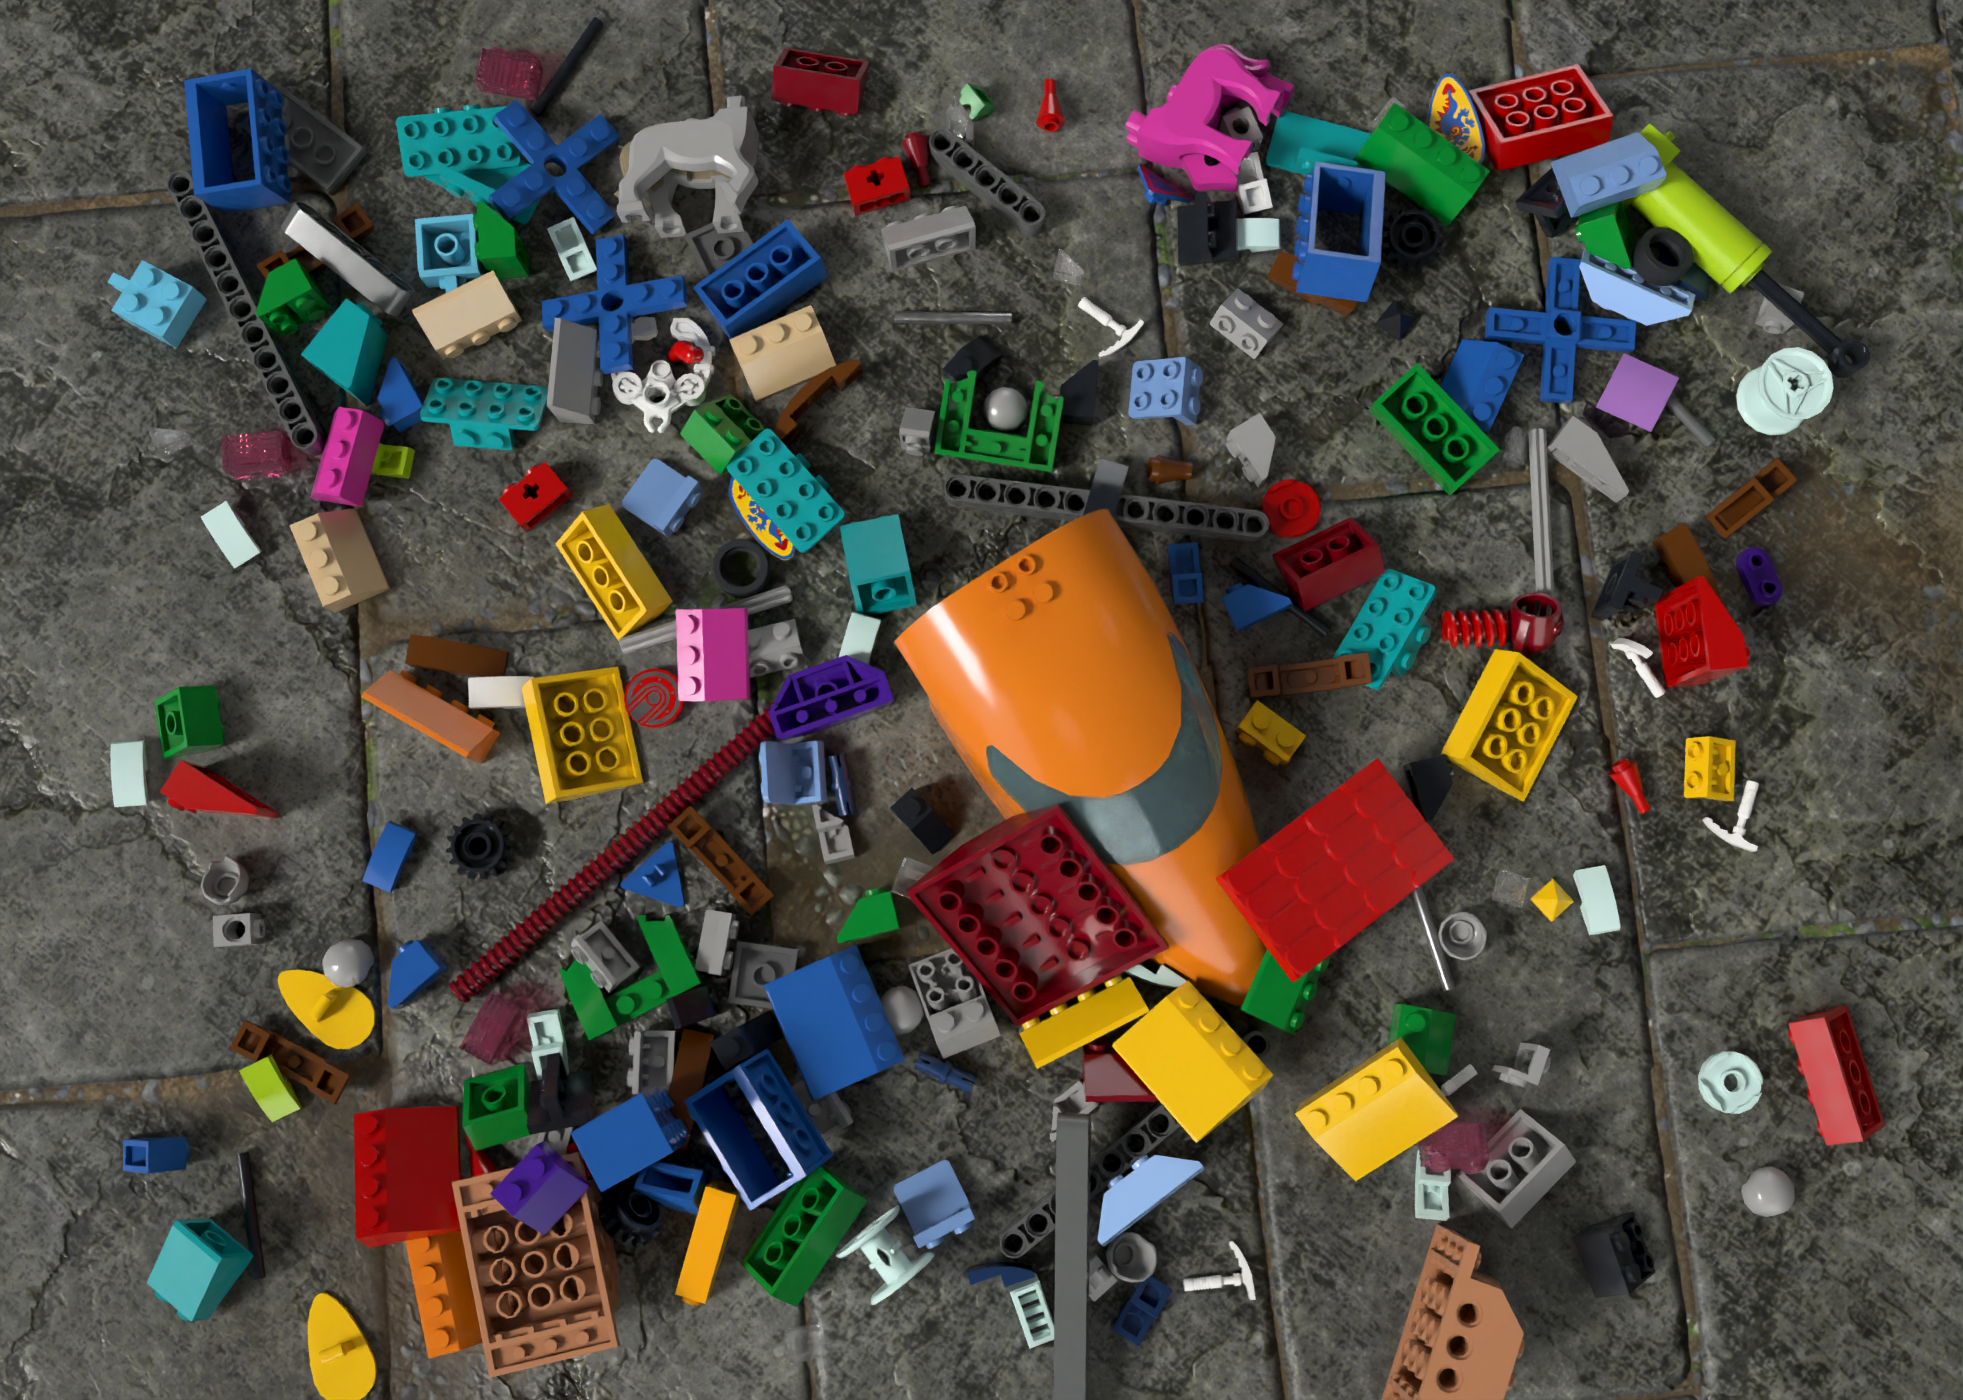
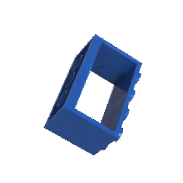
M252 69L184 80L194 196L224 214L290 203L289 192L292 190V185L287 172L289 154L285 148L284 139L287 129L282 117L284 98L280 90ZM248 102L255 179L233 183L226 106Z
M1315 162L1312 173H1306L1303 191L1306 194H1300L1297 210L1302 213V216L1298 217L1296 234H1300V239L1297 238L1295 243L1294 256L1298 257V261H1295L1292 272V279L1297 280L1296 292L1367 302L1381 263L1386 172ZM1317 209L1360 215L1358 255L1314 249Z
M768 1048L741 1063L684 1101L690 1116L699 1125L705 1135L707 1144L714 1150L721 1162L722 1169L729 1175L738 1190L740 1199L746 1203L750 1211L803 1179L834 1156ZM736 1080L791 1172L786 1174L787 1177L780 1182L722 1088V1085L730 1081L731 1083Z
M659 1087L642 1092L570 1132L601 1192L688 1143L685 1138L689 1135L687 1128L681 1118L676 1120L670 1109L674 1105L666 1090L661 1092Z

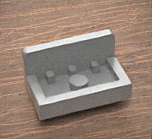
M1238 288L1221 304L1210 321V325L1253 359L1260 354L1265 345L1283 326V323L1272 313L1265 310L1252 300L1249 295Z
M795 619L748 630L750 678L784 669H791L806 663Z
M706 910L695 964L696 970L715 975H725L726 970L731 969L734 952L730 951L732 939L737 938L739 921H736L737 914Z
M602 920L581 936L578 934L573 938L571 943L573 956L580 964L585 963L592 971L590 974L596 985L600 988L605 987L609 993L640 968Z
M636 1030L634 1037H630L629 1055H633V1068L628 1070L627 1084L628 1087H632V1094H640L659 1087L661 1092L666 1090L668 1093L676 1063L677 1031Z
M1521 1042L1512 1068L1494 1065L1492 1071L1501 1074L1499 1080L1515 1086L1518 1085L1526 1088L1527 1083L1538 1085L1541 1075H1545L1549 1069L1551 1058L1548 1055L1550 1049L1537 1044Z
M803 1080L792 1086L824 1141L853 1123L850 1117L851 1110L845 1101L840 1100L836 1091L812 1101Z

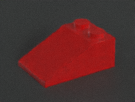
M180 760L159 791L169 798L167 800L169 805L180 811L186 809L195 814L197 811L275 819L280 814L206 766Z

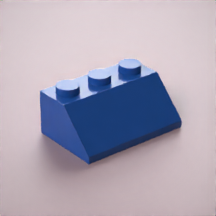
M1462 339L1440 387L1487 435L1524 354L1498 342Z

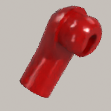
M686 340L677 341L667 353V358L673 363H677L680 360L687 364L700 363L704 357L701 347H693Z

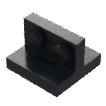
M1553 168L1546 172L1515 201L1519 211L1535 214L1546 237L1554 238L1576 218H1571Z
M1207 192L1195 193V205L1177 207L1178 263L1180 266L1238 260L1236 200L1211 202Z
M1631 551L1612 563L1591 617L1603 621L1622 609L1628 612H1639L1659 601L1663 589L1635 578L1643 555Z
M560 1052L547 1054L546 1068L542 1069V1079L531 1081L526 1125L529 1134L585 1125L592 1121L595 1088L593 1071L588 1070L567 1074Z

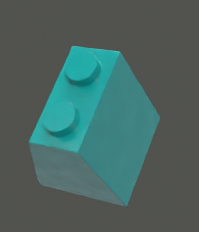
M346 298L301 355L322 374L368 406L371 402L388 334L380 327L383 322L373 315L374 312L360 301L355 305Z
M899 515L881 516L876 519L852 522L840 526L857 612L869 616L917 606Z
M210 1218L176 1220L172 1225L147 1284L155 1290L154 1294L158 1299L173 1305L177 1309V1315L187 1322L207 1320L254 1255Z

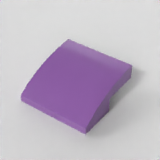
M1624 353L1596 408L1651 432L1679 377Z

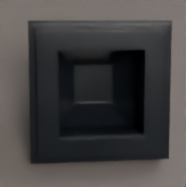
M1393 300L1375 324L1399 341L1417 317Z

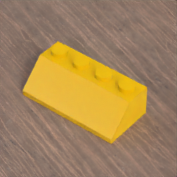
M610 504L582 511L556 542V546L618 641L620 638L633 634L659 617L673 602Z
M1121 974L1105 981L1106 988L1095 993L1092 988L1077 996L1079 1002L1069 1007L1064 1002L1049 1010L1052 1016L1042 1021L1037 1016L1023 1023L1024 1030L1020 1031L1019 1034L1036 1068L1038 1069L1149 1012L1147 1005L1131 978L1126 977L1123 979Z

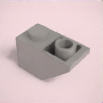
M905 407L899 437L901 449L906 450L907 454L922 456L924 453H931L936 420L935 411Z
M1258 413L1230 430L1226 438L1228 441L1226 446L1230 454L1234 458L1238 457L1244 465L1242 470L1246 478L1250 482L1254 481L1257 487H1260L1268 477L1276 436L1262 415Z

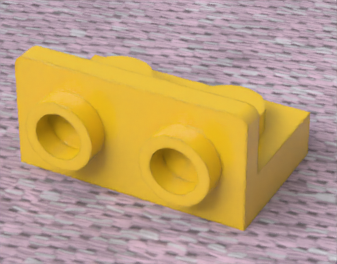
M1258 700L1235 729L1240 734L1238 738L1244 744L1251 748L1254 746L1264 751L1263 757L1276 766L1279 763L1283 766L1288 764L1292 755L1306 737L1305 734Z
M1711 736L1686 739L1685 798L1734 801L1736 741Z

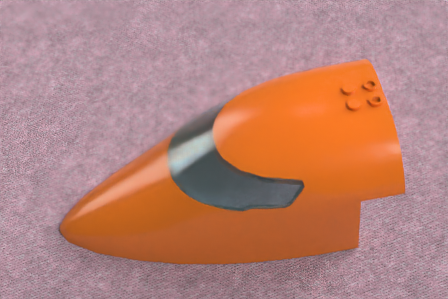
M1109 509L1097 510L1059 527L961 587L910 625L895 640V644L927 693L933 715L965 765L1005 820L1012 816L1059 803L1169 943V949L1148 960L1157 966L1164 965L1186 981L1189 980L1200 992L1231 1005L1242 1006L1267 948L1216 881V878L1260 846L1249 801L1210 698L1160 592Z

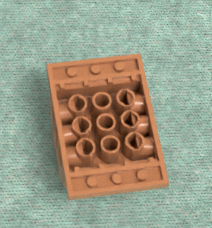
M580 1151L561 1155L587 1181ZM514 1167L452 1182L489 1378L615 1348L620 1345L614 1311L619 1307V1268L613 1238L607 1234L600 1221V1206L598 1202L602 1197L594 1179L587 1181L591 1186L545 1235L513 1217L490 1194Z
M1436 1224L1381 1400H1503L1506 1391H1510L1514 1384L1515 1373L1513 1368L1516 1358L1519 1359L1524 1351L1525 1341L1522 1339L1524 1333L1499 1280L1476 1272L1481 1262L1480 1246L1439 1224Z

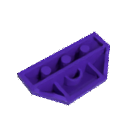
M845 655L788 675L768 713L777 739L782 741L811 735L860 718L893 702L894 699L884 671Z

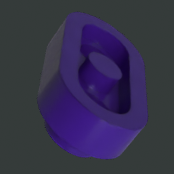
M1751 547L1742 551L1736 558V569L1750 599L1755 604L1761 606L1770 605L1779 600L1783 590L1782 584L1768 554L1758 547ZM1752 557L1758 560V566L1752 564ZM1765 584L1770 586V594L1764 590Z

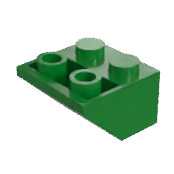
M477 202V213L473 214L474 228L478 232L479 241L475 242L474 245L477 260H481L484 269L488 270V272L494 271L500 280L529 277L528 249L515 228L484 202Z
M293 259L268 273L256 314L275 333L282 336L294 333L300 325L309 320L321 318L326 311L331 309V306L316 279L296 259Z
M730 393L695 409L680 435L719 475L728 472L726 466L761 434L765 428Z

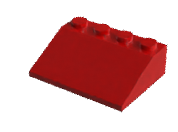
M1579 64L1468 91L1482 128L1486 154L1497 172L1587 150L1609 142L1613 114Z
M1704 576L1696 577L1661 596L1659 601L1654 603L1665 688L1703 685L1748 667L1750 650L1748 645L1745 644L1744 635Z
M458 1107L387 1108L354 1114L356 1240L368 1248L461 1231L452 1182L461 1180Z

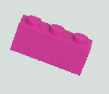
M338 407L333 414L310 498L362 507L385 425L384 421L364 410Z
M748 608L676 609L679 701L750 699Z

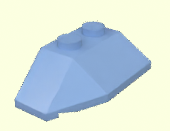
M1586 248L1583 251L1579 268L1592 301L1603 309L1613 310L1631 321L1640 322L1646 326L1688 316L1691 313L1695 294L1685 291L1682 287L1676 285L1667 287L1656 286L1639 276L1633 265L1631 268L1624 269L1587 252Z
M1145 1155L1132 1165L1134 1171L1125 1178L1120 1174L1106 1185L1109 1190L1103 1196L1097 1239L1100 1244L1105 1247L1204 1170L1202 1164L1194 1160L1153 1155L1151 1158H1148Z

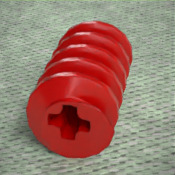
M1461 610L1456 611L1454 615L1451 611L1443 612L1441 638L1444 643H1446V640H1449L1452 649H1456L1458 640L1462 641L1464 648L1469 647L1470 640L1474 641L1476 648H1480L1484 639L1488 648L1493 647L1494 639L1498 640L1500 648L1505 647L1508 636V617L1505 611L1501 614L1499 610H1492L1489 614L1488 611L1481 610L1478 615L1474 610L1468 611L1466 615Z

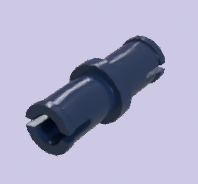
M846 753L827 757L833 784H830L831 790L835 791L839 817L858 813L852 786H855L854 780L850 779Z
M921 1050L918 1056L919 1060H916L914 1069L939 1079L938 1082L943 1085L946 1082L966 1091L968 1094L971 1093L978 1075L954 1066L953 1061L947 1060L945 1062Z

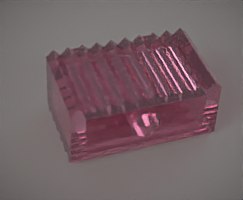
M492 47L488 50L482 48L474 82L480 92L536 101L539 95L543 67L539 59L528 52H520L515 55L499 47Z
M283 431L226 435L221 437L223 471L231 475L235 480H251L252 475L261 474L267 478H278L282 476V473L291 472L290 437Z
M490 992L459 1048L489 1065L498 1064L499 1061L504 1062L512 1050V1045L509 1042L512 1040L515 1033L519 1034L527 1023L525 1014L528 1009L498 992Z
M1451 1121L1418 1142L1421 1167L1431 1168L1434 1172L1462 1169L1464 1173L1475 1174L1484 1170L1490 1159L1486 1129L1483 1123L1472 1124L1469 1122L1466 1124L1465 1122L1453 1123Z

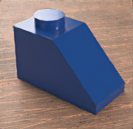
M394 357L389 362L378 396V401L383 408L379 410V413L388 427L393 425L399 432H402L422 421L420 411L424 401L404 365Z
M1242 583L1226 589L1227 595L1221 597L1238 632L1293 606L1288 597L1249 584L1243 587Z
M413 939L409 940L398 949L399 955L392 960L388 1006L391 1009H401L448 969L426 940H416L415 942Z
M186 1137L123 1139V1171L149 1174L186 1169V1162L190 1156Z
M655 1162L640 1170L634 1189L672 1210L698 1215L703 1193L709 1182L703 1171Z

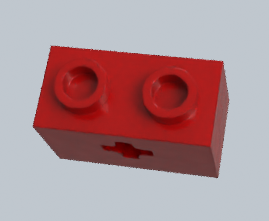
M899 156L895 158L883 157L876 163L868 166L856 165L843 173L855 216L911 200L910 188ZM878 181L879 186H875L873 182Z
M544 462L541 465L536 464L526 472V477L519 483H512L502 492L503 495L498 500L526 532H529L570 499L573 494L549 465ZM533 491H536L538 495L536 499H533L530 495Z

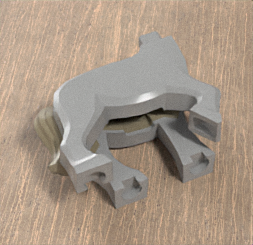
M744 96L728 97L727 108L719 109L714 116L708 119L690 118L685 121L657 124L645 127L635 134L633 140L622 148L619 157L624 178L620 181L619 190L614 195L619 199L616 212L622 223L631 222V216H642V221H651L649 212L642 202V197L647 190L649 201L655 214V229L660 237H680L686 235V229L680 215L672 208V199L677 185L680 184L695 189L715 188V209L712 223L718 234L745 232L739 214H741L746 201L758 185L759 180L753 168L757 159L759 134Z

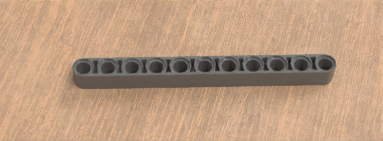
M181 170L173 172L167 179V188L292 443L309 456L320 455L324 450L326 436L274 331L256 314L259 300L213 207L194 196L193 177L188 172ZM189 185V188L186 191L182 192V190ZM202 210L198 216L194 217L197 211ZM214 234V237L206 242L207 238ZM226 259L225 264L218 267L219 263ZM235 284H239L235 291L230 292ZM251 308L249 315L243 317V313ZM259 334H263V338L255 343L256 337ZM276 358L275 364L267 368L269 361ZM284 384H289L288 389L284 393L279 394L280 388ZM301 409L300 415L292 419L294 411ZM314 434L312 442L304 445L306 437Z
M953 475L946 480L944 485L947 503L956 508L1063 521H1073L1083 516L1090 490L967 475ZM954 486H962L965 488L966 493L961 497H955L950 494V490ZM984 489H990L995 493V497L992 500L986 501L979 496V493ZM1013 493H1021L1025 500L1020 504H1014L1009 500V496ZM1125 494L1120 495L1114 515L1115 521L1121 528L1245 543L1260 541L1269 527L1267 516L1257 510ZM1043 496H1048L1054 500L1055 504L1045 508L1039 504L1038 500ZM1072 500H1079L1083 503L1084 508L1080 511H1073L1069 508L1068 503ZM1131 507H1138L1142 511L1143 516L1136 519L1132 518L1127 510ZM1161 510L1168 511L1172 516V520L1163 522L1158 518L1157 513ZM1190 514L1198 515L1201 518L1202 524L1198 526L1191 525L1187 520V516ZM1221 517L1227 518L1231 523V528H1220L1216 519ZM1249 521L1257 522L1261 531L1258 533L1250 532L1246 523Z
M1248 1030L1239 1037L1247 1046L1251 1037L1258 1035L1261 1038L1262 1048L1254 1053L1260 1060L1265 1058L1270 1052L1271 1040L1264 1032ZM1158 1102L1091 1157V1175L1095 1177V1184L1090 1188V1200L1106 1188V1185L1111 1180L1123 1174L1137 1160L1145 1156L1181 1126L1161 1102ZM1163 1114L1167 1118V1125L1163 1130L1156 1131L1152 1128L1151 1121L1154 1116ZM1133 1134H1139L1143 1137V1145L1138 1150H1131L1127 1147V1140ZM1108 1154H1115L1119 1157V1164L1113 1170H1107L1103 1167V1159ZM1056 1186L1002 1230L999 1237L1000 1248L1007 1257L1019 1258L1055 1229L1056 1207L1054 1206V1199L1056 1198ZM1035 1214H1042L1047 1219L1046 1225L1041 1229H1034L1029 1224L1030 1218ZM1008 1235H1019L1022 1238L1020 1247L1017 1249L1008 1248L1004 1243Z
M1058 1112L1054 1400H1088L1091 1114Z

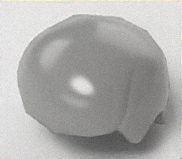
M1001 387L992 390L983 402L982 415L989 426L997 431L1006 433L1017 430L1025 422L1028 415V406L1023 395L1013 388Z
M225 856L224 860L210 863L209 870L203 875L200 887L206 899L217 905H228L238 901L246 893L250 879L246 868L241 863L229 856Z
M1460 911L1449 914L1441 922L1438 937L1442 948L1449 956L1460 960L1476 958L1484 950L1487 941V931L1479 918L1474 914Z
M349 938L333 944L323 958L322 965L325 977L335 986L346 988L355 986L366 979L369 969L374 964V957L371 948L362 940Z
M898 986L889 989L880 998L894 1035L908 1034L919 1025L924 1015V1009L916 991L907 986Z
M1763 1167L1751 1172L1749 1180L1742 1185L1741 1189L1746 1206L1753 1213L1763 1217L1785 1213L1795 1200L1794 1183L1784 1171L1775 1167Z
M1121 1233L1110 1242L1106 1252L1110 1271L1116 1277L1126 1282L1145 1281L1154 1273L1157 1265L1155 1246L1138 1233Z

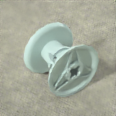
M1799 347L1783 348L1770 355L1762 366L1748 372L1741 380L1736 394L1738 411L1744 421L1758 432L1767 435L1786 434L1796 429L1804 419H1809L1821 413L1827 406L1834 389L1832 373L1825 361L1814 352Z
M899 1205L893 1207L872 1222L836 1254L838 1258H843L860 1247L871 1262L868 1265L870 1269L875 1268L883 1278L885 1283L872 1295V1305L882 1301L908 1282L935 1255L931 1251L926 1252L910 1262L900 1248L902 1246L901 1241L896 1242L885 1227L899 1214Z

